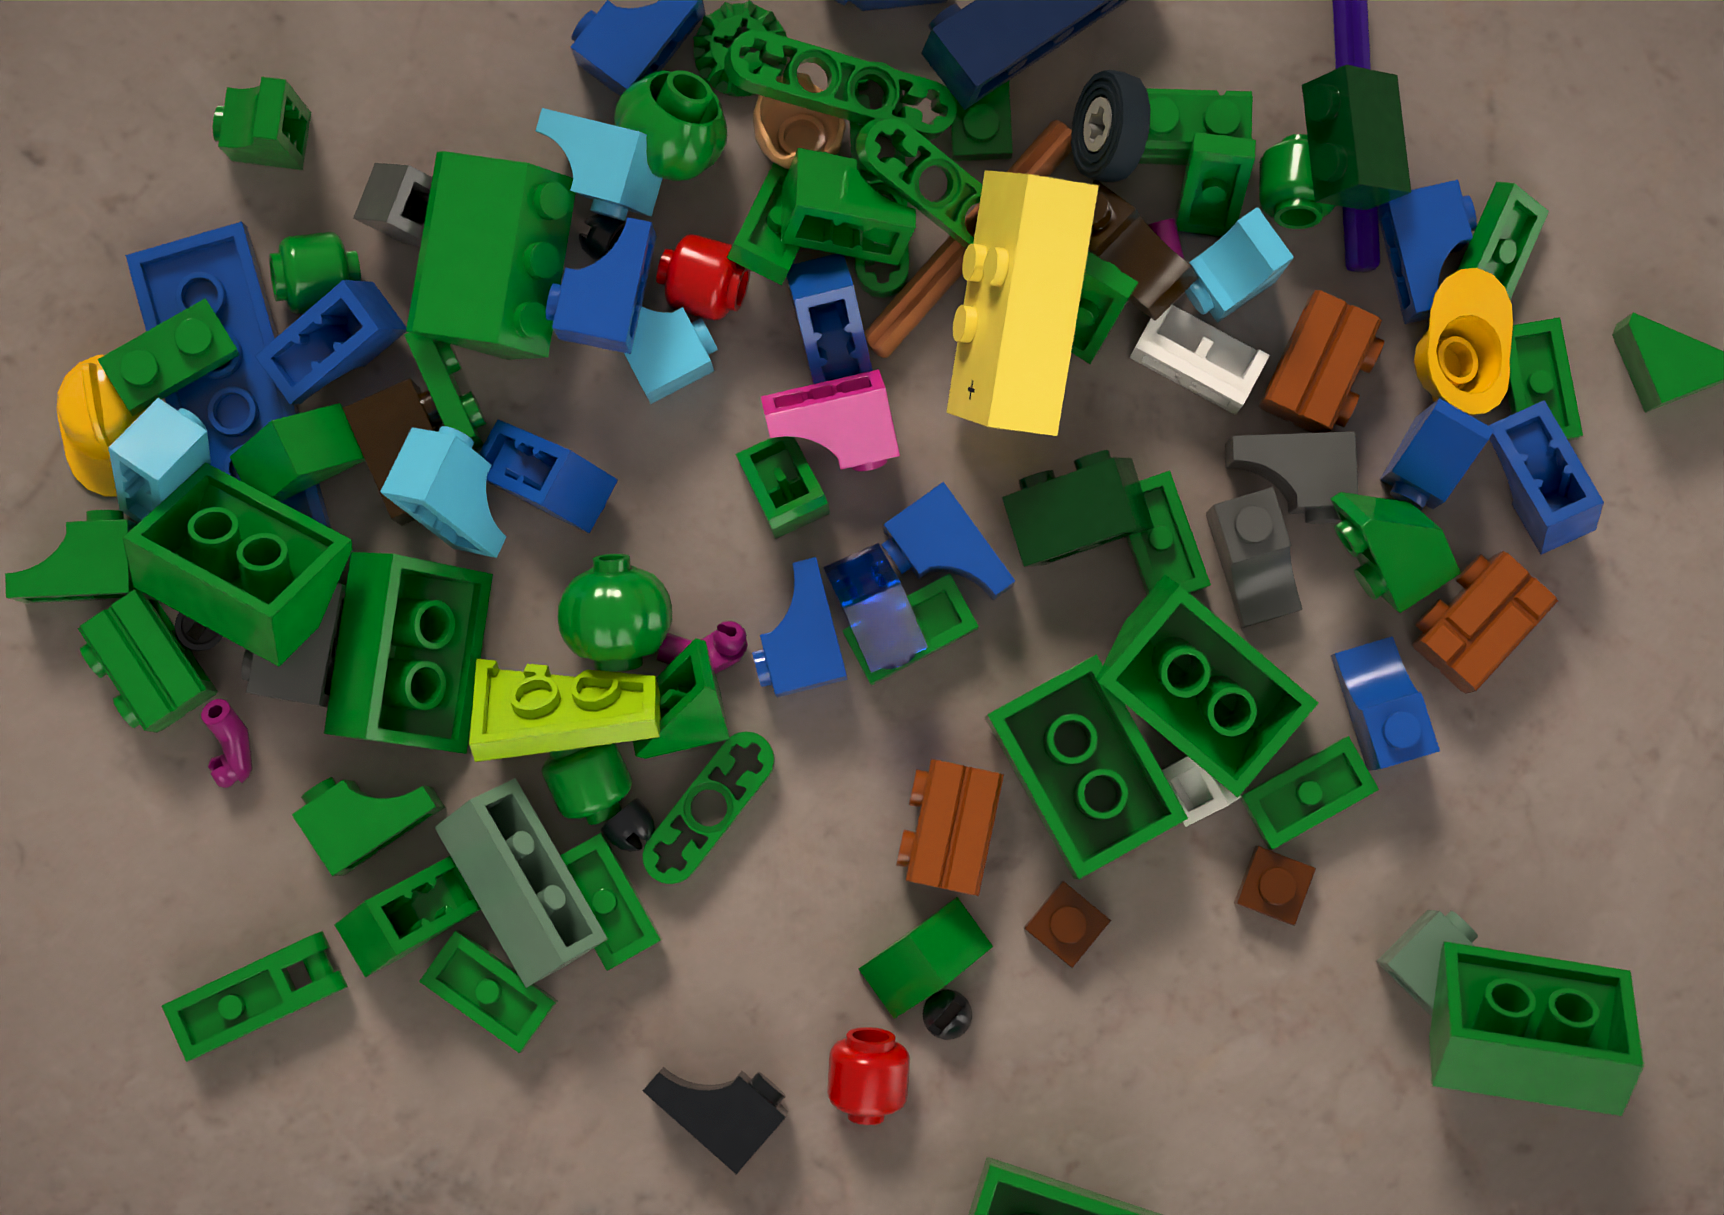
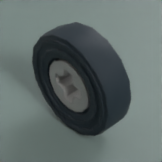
M1104 70L1094 74L1084 86L1076 104L1071 132L1073 159L1080 174L1096 181L1111 183L1126 179L1137 167L1145 150L1150 129L1149 97L1147 89L1140 78L1121 71Z

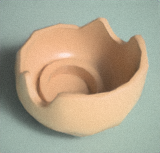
M797 73L798 82L805 90L812 93L824 91L813 84L808 74ZM783 75L777 76L776 81L782 83ZM758 95L753 113V125L757 144L772 162L783 168L790 169L798 148L827 152L833 155L840 151L846 128L844 119Z

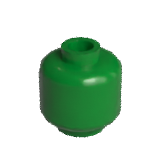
M1293 134L1285 137L1281 142L1268 148L1260 159V207L1268 216L1274 218L1278 225L1290 229L1313 227L1319 224L1322 218L1329 215L1336 207V205L1315 202L1308 137L1306 134Z
M333 232L286 237L280 242L278 253L269 254L270 276L275 301H285L288 309L294 314H304L342 280L361 281L357 251H345L342 240Z
M616 743L549 752L550 757L543 764L541 772L558 811L568 819L585 817L589 825H595L614 817L622 810L619 801L629 793L632 787V778Z

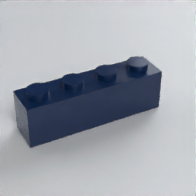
M975 0L962 9L958 4H953L940 12L930 22L928 27L931 32L921 54L962 108L966 110L1128 0Z

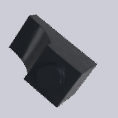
M663 1067L643 1090L648 1097L735 1174L743 1168L786 1118L788 1113L780 1105L786 1095L760 1072H757L751 1079L746 1073L741 1071L732 1081L722 1084L704 1085L679 1078Z

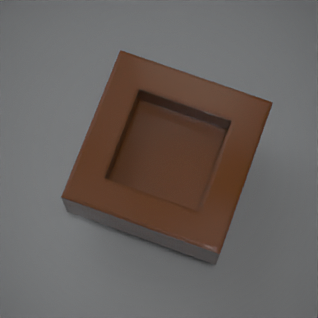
M1255 846L1234 903L1295 926L1316 868L1263 847Z
M1061 881L1024 926V929L1073 968L1111 920L1066 882Z

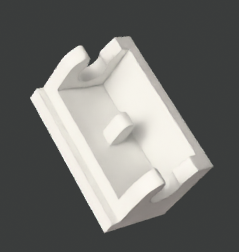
M1171 305L1156 321L1152 318L1150 319L1130 358L1236 415L1248 398L1270 355L1260 349L1256 350L1178 307Z

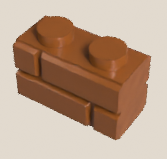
M1315 290L1306 302L1258 407L1285 421L1293 422L1294 425L1311 433L1330 432L1334 424L1344 428L1360 397L1359 394L1350 391L1359 370L1368 374L1371 372L1385 343V340L1375 336L1382 322L1380 317L1359 307L1348 305L1346 301L1322 290Z
M1504 551L1493 555L1489 560L1482 554L1478 555L1457 577L1456 582L1463 589L1447 605L1444 601L1438 599L1415 624L1422 633L1412 643L1413 648L1434 667L1438 668L1449 681L1465 694L1477 691L1558 602L1557 597L1536 578L1532 577L1509 553Z
M935 759L930 760L928 771L916 769L909 805L919 807L920 813L916 831L903 830L896 866L908 868L906 881L979 896L1004 774Z

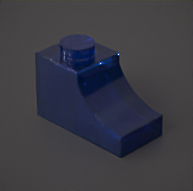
M879 543L823 567L871 673L881 668L895 669L910 662L917 652L928 648L902 584Z

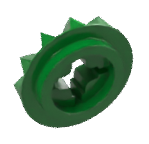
M750 0L745 3L736 4L724 2L719 9L710 15H704L702 24L697 34L693 37L694 60L700 75L712 88L730 96L746 97L756 94L736 87L728 78L724 68V57L729 48L723 47V44L726 41L733 42L738 37V33H742L743 27H747V31L752 29L764 30L787 37L786 31L774 13L756 6ZM756 50V53L748 52L743 57L749 63V72L757 74L762 66H771L781 69L778 76H781L788 60V56H784L778 66L763 63L759 59L760 50Z

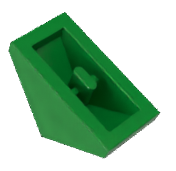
M1634 312L1616 324L1612 335L1645 413L1724 382V351Z
M341 403L271 420L230 456L242 482L280 502L365 461Z
M795 437L769 438L736 453L737 459L775 539L830 514L826 496Z
M695 638L656 677L660 690V737L633 741L635 756L647 759L730 739L721 692L706 641Z
M956 897L858 969L895 1019L945 987L988 952L993 945L959 898Z

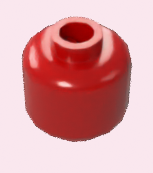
M688 234L677 244L675 250L668 248L664 250L658 264L656 282L665 285V299L673 310L683 307L687 314L708 320H721L730 310L738 311L740 309L749 285L750 270L727 258L732 248L731 244L699 235Z
M872 1027L856 1028L848 1031L846 1038L836 1042L829 1054L827 1094L831 1104L837 1109L848 1113V1119L853 1123L861 1125L882 1123L885 1120V1115L899 1111L907 1101L910 1067L908 1051L902 1044L896 1041L895 1035L890 1031Z

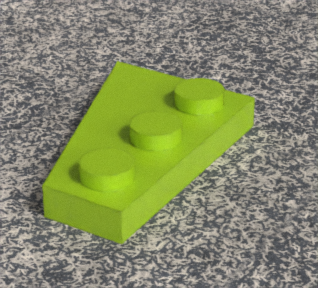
M477 659L469 741L475 762L660 737V690L656 676L586 669L574 677L553 675L550 673L548 665L527 663L523 671L499 669L497 660Z

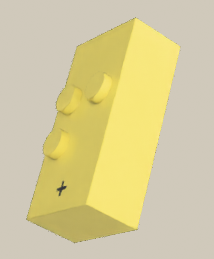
M985 170L974 241L968 245L963 258L962 273L964 279L967 280L964 304L958 307L953 320V337L957 342L946 413L986 427L1053 436L1058 435L1098 185L1031 174Z

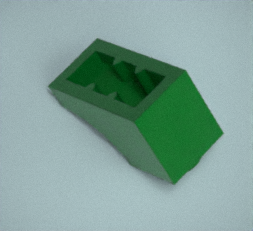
M261 76V83L257 87L246 89L227 87L224 106L218 105L214 113L213 137L215 141L219 142L218 147L233 162L303 170L311 111L286 79Z
M798 148L782 186L780 243L898 265L916 228V209L891 201L874 190L857 170V159Z
M91 510L86 512V521L66 522V535L53 554L29 569L5 573L6 598L22 603L121 599L136 589L133 587L123 537L137 523L124 519V511Z
M330 777L304 793L301 798L306 805L291 815L332 876H344L444 809L445 806L433 787L421 786L408 794L398 797L377 798L362 792L355 781L342 780L336 783L333 777Z
M449 856L367 899L334 925L366 978L481 911V908L452 857Z

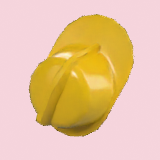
M1479 268L1459 269L1446 277L1434 295L1430 310L1429 329L1423 334L1415 348L1414 366L1416 376L1423 388L1432 395L1433 401L1435 402L1440 398L1469 415L1485 414L1500 405L1508 391L1513 331L1512 304L1505 287L1493 274Z
M96 355L79 362L66 374L58 390L57 415L66 459L73 476L90 491L105 497H117L108 447L145 410L134 416L131 415L97 360L104 355Z

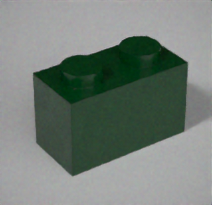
M1344 65L1302 84L1315 202L1369 210L1411 193L1398 76Z
M1103 450L1074 460L1076 471L1055 478L1054 471L1047 470L1020 479L1018 482L1021 490L1003 496L1002 499L1023 566H1044L1154 528L1132 458H1111L1109 450Z

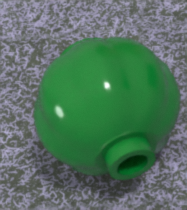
M683 70L651 73L627 88L616 105L614 113L615 126L639 131L647 135V164L652 174L658 178H663L662 180L685 181L695 178L714 165L727 144V123L722 105L709 84L694 73Z
M605 554L593 558V568L574 577L565 588L558 604V628L570 650L579 657L593 660L596 670L608 672L633 670L643 665L642 656L653 654L659 649L668 634L672 623L670 595L664 584L653 573L630 565L629 555Z

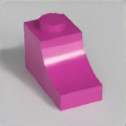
M879 369L761 396L770 438L790 436L817 442L837 457L840 470L852 467L855 471H870L885 465L887 459L900 456L887 392Z

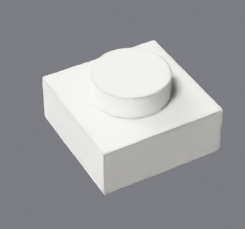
M1188 756L1162 769L1164 776L1189 818L1183 821L1185 827L1225 808L1241 798V795L1237 798Z

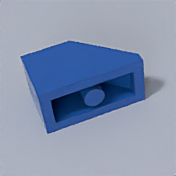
M1439 398L1415 417L1380 480L1393 487L1390 494L1398 501L1411 502L1419 510H1423L1425 505L1434 509L1448 499L1495 429Z

